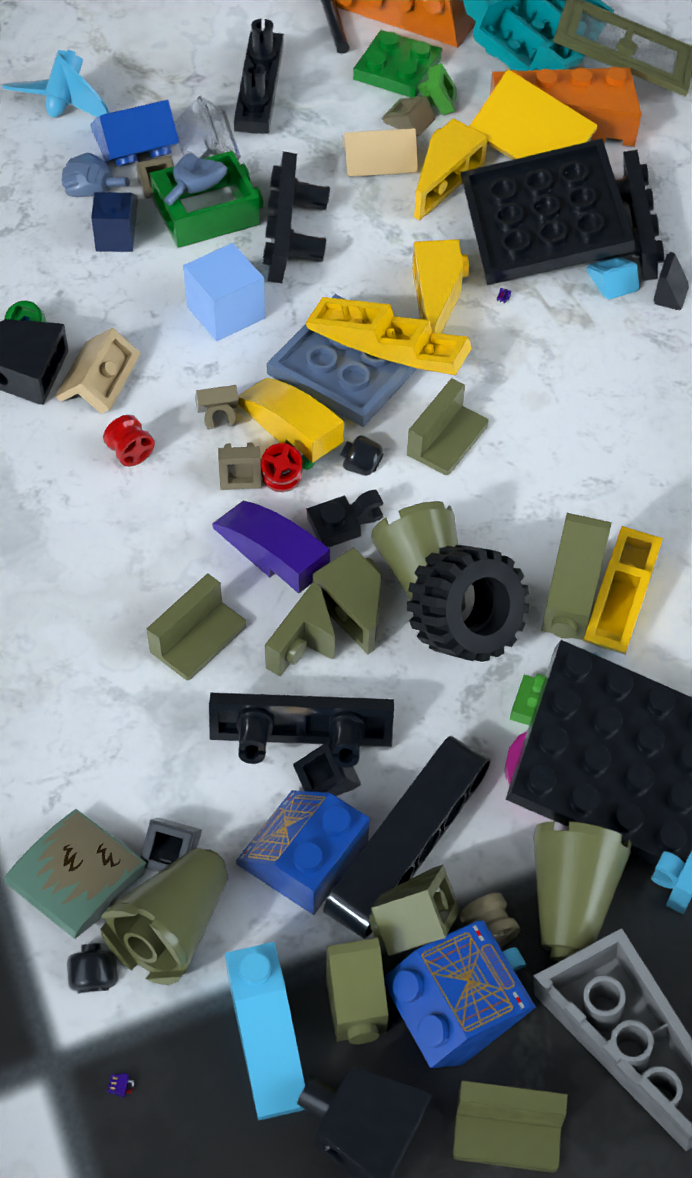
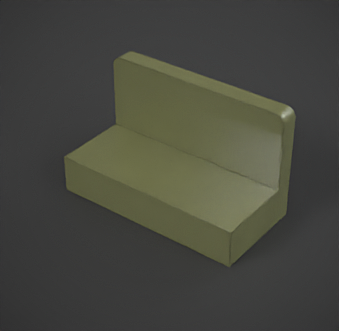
M451 378L409 428L407 456L444 475L451 474L488 427L489 420L486 417L463 406L464 384Z
M207 573L146 628L149 650L151 654L185 680H191L246 628V620L222 602L221 582Z
M462 1080L457 1101L453 1146L454 1159L543 1172H556L559 1167L561 1127L567 1111V1094Z

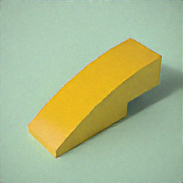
M264 378L238 395V405L279 443L296 447L312 463L343 443L344 421L319 401L292 385L279 380Z
M621 526L583 642L626 655L663 538Z

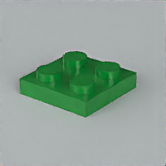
M380 30L353 68V80L407 97H417L420 92L418 86L428 80L429 68L439 64L442 57V48L430 45L424 41L410 39L394 32Z

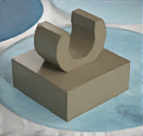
M236 385L196 390L197 413L205 412L204 423L208 430L213 429L212 416L217 412H222L226 415L228 427L234 425L235 412L232 408H237L239 401Z
M226 443L224 448H218L220 490L262 488L260 446L255 447L253 443H247V447H232L231 443Z

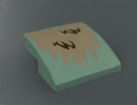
M75 809L55 824L26 851L5 875L4 883L76 939L101 919L102 914L110 906L112 899L143 876L146 862L79 810Z

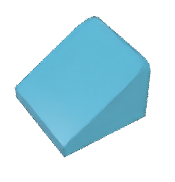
M616 256L586 266L587 273L606 299H613L639 290L637 264Z

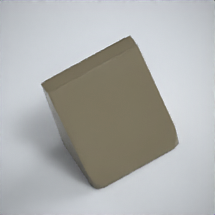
M426 96L401 98L382 117L385 124L396 129L416 128V136H420L435 119Z
M172 156L136 163L135 171L145 199L152 198L150 173L173 167Z

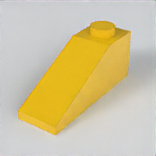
M455 118L433 133L416 188L414 218L420 221L462 184L460 172L480 168L485 165L488 136Z
M459 239L415 241L413 244L412 273L419 316L421 320L430 321L433 333L442 334L461 294L462 278L469 275L468 255L461 254Z

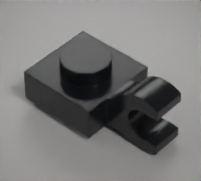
M370 490L361 494L352 504H349L344 495L306 508L307 519L316 538L325 546L331 547L360 537V525L382 519L383 513L379 506L383 505V501L377 490Z

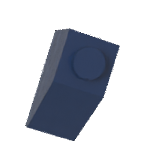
M94 192L91 221L96 252H133L138 204L136 194Z

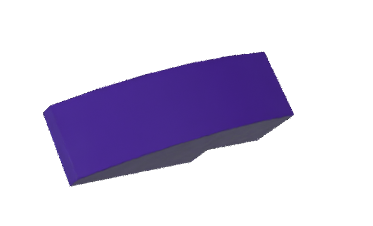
M243 500L212 523L215 531L269 578L277 574L298 594L313 583V573L330 563V549L291 520L261 505Z

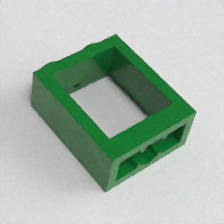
M233 151L203 158L223 163L227 167L225 176L207 190L197 193L184 191L171 206L164 199L177 185L173 173L175 166L150 173L153 202L177 248L260 225L259 209L264 207L261 191L257 186H252L246 165L239 163ZM228 186L236 199L189 213L186 212L181 202V199Z

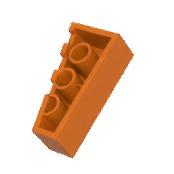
M335 0L338 8L456 48L460 46L474 27V20L467 15L463 0Z
M630 67L511 70L597 124V130L591 137V141L602 138L605 143L606 138L623 140V146L635 147L642 113ZM506 71L492 72L490 95Z

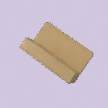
M416 128L345 132L342 135V148L345 150L346 172L349 177L405 174L418 171Z
M113 327L88 340L83 345L55 397L62 402L79 394L99 413L102 414L110 410L141 353Z

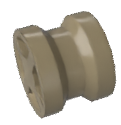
M501 893L482 896L464 907L459 914L463 926L470 925L478 920H484L500 948L516 938L521 930L517 921L514 918L508 917L505 911L507 902Z

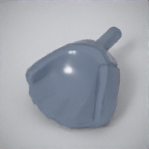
M84 153L70 158L66 163V167L63 168L61 179L66 194L71 197L94 196V192H108L112 187H128L130 185V180L127 177L114 178L109 165L92 153Z
M194 153L185 154L174 167L173 173L177 185L165 197L164 201L171 206L184 191L197 193L209 189L225 176L227 167L223 163L214 160L198 158Z

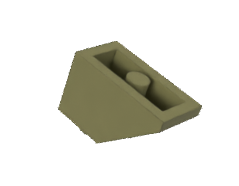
M353 547L313 573V582L321 586L329 615L368 655L375 650L382 575L379 567L372 559H365Z
M444 865L436 866L380 894L371 907L372 913L369 915V920L374 937H378L379 942H384L388 955L446 938L460 908Z
M377 937L327 946L326 986L337 1042L349 1040L351 1044L372 1042L379 1038V1034L387 1032L388 1008L379 939Z

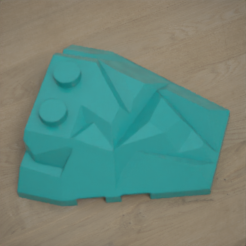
M463 0L467 15L475 20L473 29L474 40L485 48L489 55L498 58L510 70L570 69L582 63L586 56L553 42L566 0ZM583 0L612 13L615 11L601 0ZM582 12L576 34L595 42L608 23Z

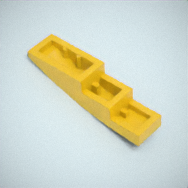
M322 297L305 322L308 329L358 351L417 369L457 375L472 349L469 337L433 333L429 320L395 317L391 304Z

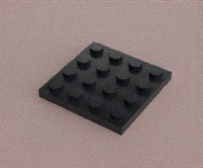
M602 138L460 172L487 285L635 251V239Z
M560 640L554 648L505 800L569 827V822H579L616 831L622 834L621 844L630 840L631 855L656 866L664 851L676 855L686 863L692 848V697Z

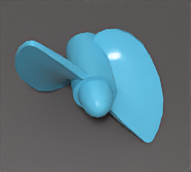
M72 50L57 51L49 79L2 84L3 89L44 95L47 97V113L54 118L61 115L66 105L70 104L95 117L110 113L101 97L79 74L83 59L75 55L76 53Z

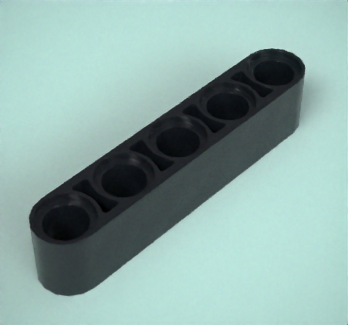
M447 737L335 885L326 900L323 912L363 939L368 938L372 934L369 915L372 913L371 907L380 894L412 879L482 782L489 769L491 759L455 737Z

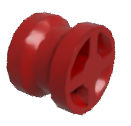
M127 414L116 418L107 426L103 434L104 443L111 450L116 451V458L124 466L128 467L138 465L147 459L155 446L153 437L147 431L142 430L141 423L134 415Z
M285 443L274 444L267 448L261 458L263 482L275 492L284 493L297 487L302 478V458L298 450Z

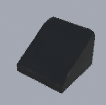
M669 252L666 255L659 275L653 301H655L654 304L681 310L689 289V283L676 254Z
M330 740L293 764L304 791L325 792L337 796L354 790L361 785V782L354 767H339L333 762V743Z
M163 818L150 819L140 856L146 862L145 868L160 872L190 850L197 848L202 830Z

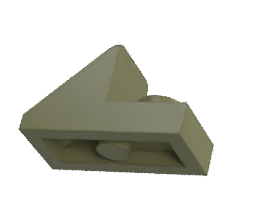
M314 582L265 644L266 669L279 676L284 673L290 663L295 665L299 662L307 646L330 659L335 658L334 630L321 586Z

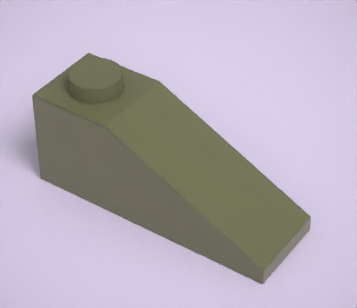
M571 513L566 514L541 631L553 633L555 636L565 639H584L612 522Z

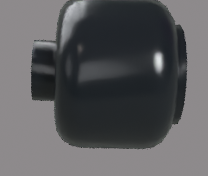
M363 435L357 436L353 443L347 441L340 453L341 456L345 457L342 464L345 470L368 476L372 472L375 473L384 454L379 443Z
M101 943L81 945V952L71 954L67 959L68 985L70 989L77 991L78 994L108 991L117 982L116 956L111 950H101Z

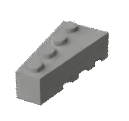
M623 929L615 931L534 975V996L685 1151L691 1149L692 1038Z

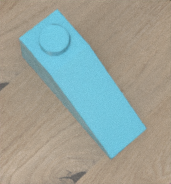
M275 942L226 952L227 977L258 1121L306 1110L297 1105L305 1083Z

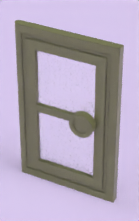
M565 1L553 39L554 43L612 67H630L632 75L686 97L692 77L691 45L586 1Z

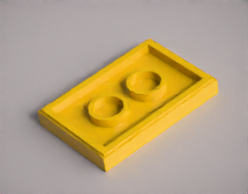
M509 69L505 72L469 125V127L488 136V145L512 160L589 142L597 130V124Z

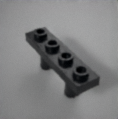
M255 19L251 24L252 31H250L234 116V132L269 134L284 46V33H273V22L269 19H265V28L262 30V19Z
M638 150L624 151L623 177L616 180L622 202H625V205H629L633 226L632 233L635 239V251L619 255L635 253V256L639 257L643 281L658 279V263H664V247L662 240H655V237L659 236V224L657 214L650 215V211L654 210L652 189H645V186L649 185L647 164H640Z
M285 151L282 153L280 166L273 165L270 187L276 188V191H270L267 212L274 213V216L268 215L265 238L271 239V242L265 243L262 261L263 265H269L267 281L277 283L283 282L287 260L290 256L318 260L319 262L323 261L326 238L294 233V229H291L292 208L295 204L326 210L330 194V186L325 187L299 182L298 178H295L297 153Z
M210 693V740L239 741V758L248 764H258L265 759L267 742L324 744L330 740L333 743V762L337 766L344 768L357 765L360 758V746L392 747L394 699Z

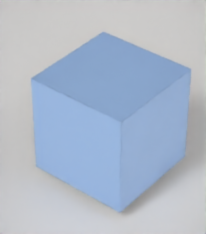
M234 243L183 265L187 307L216 341L265 319L264 277Z

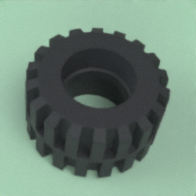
M455 545V547L445 546L439 548V554H429L425 558L427 565H419L414 572L418 577L416 583L410 582L408 592L413 594L412 601H407V611L413 612V617L409 622L412 629L419 630L416 637L422 643L428 644L429 649L435 652L469 661L484 662L489 661L490 656L499 657L504 654V646L512 647L517 641L515 637L516 632H522L526 624L522 621L524 613H529V604L525 603V596L529 595L528 585L521 584L522 579L525 577L521 569L514 568L515 562L509 556H503L501 552L490 549ZM472 584L475 593L474 606L468 618L463 621L461 611L462 600L465 592Z

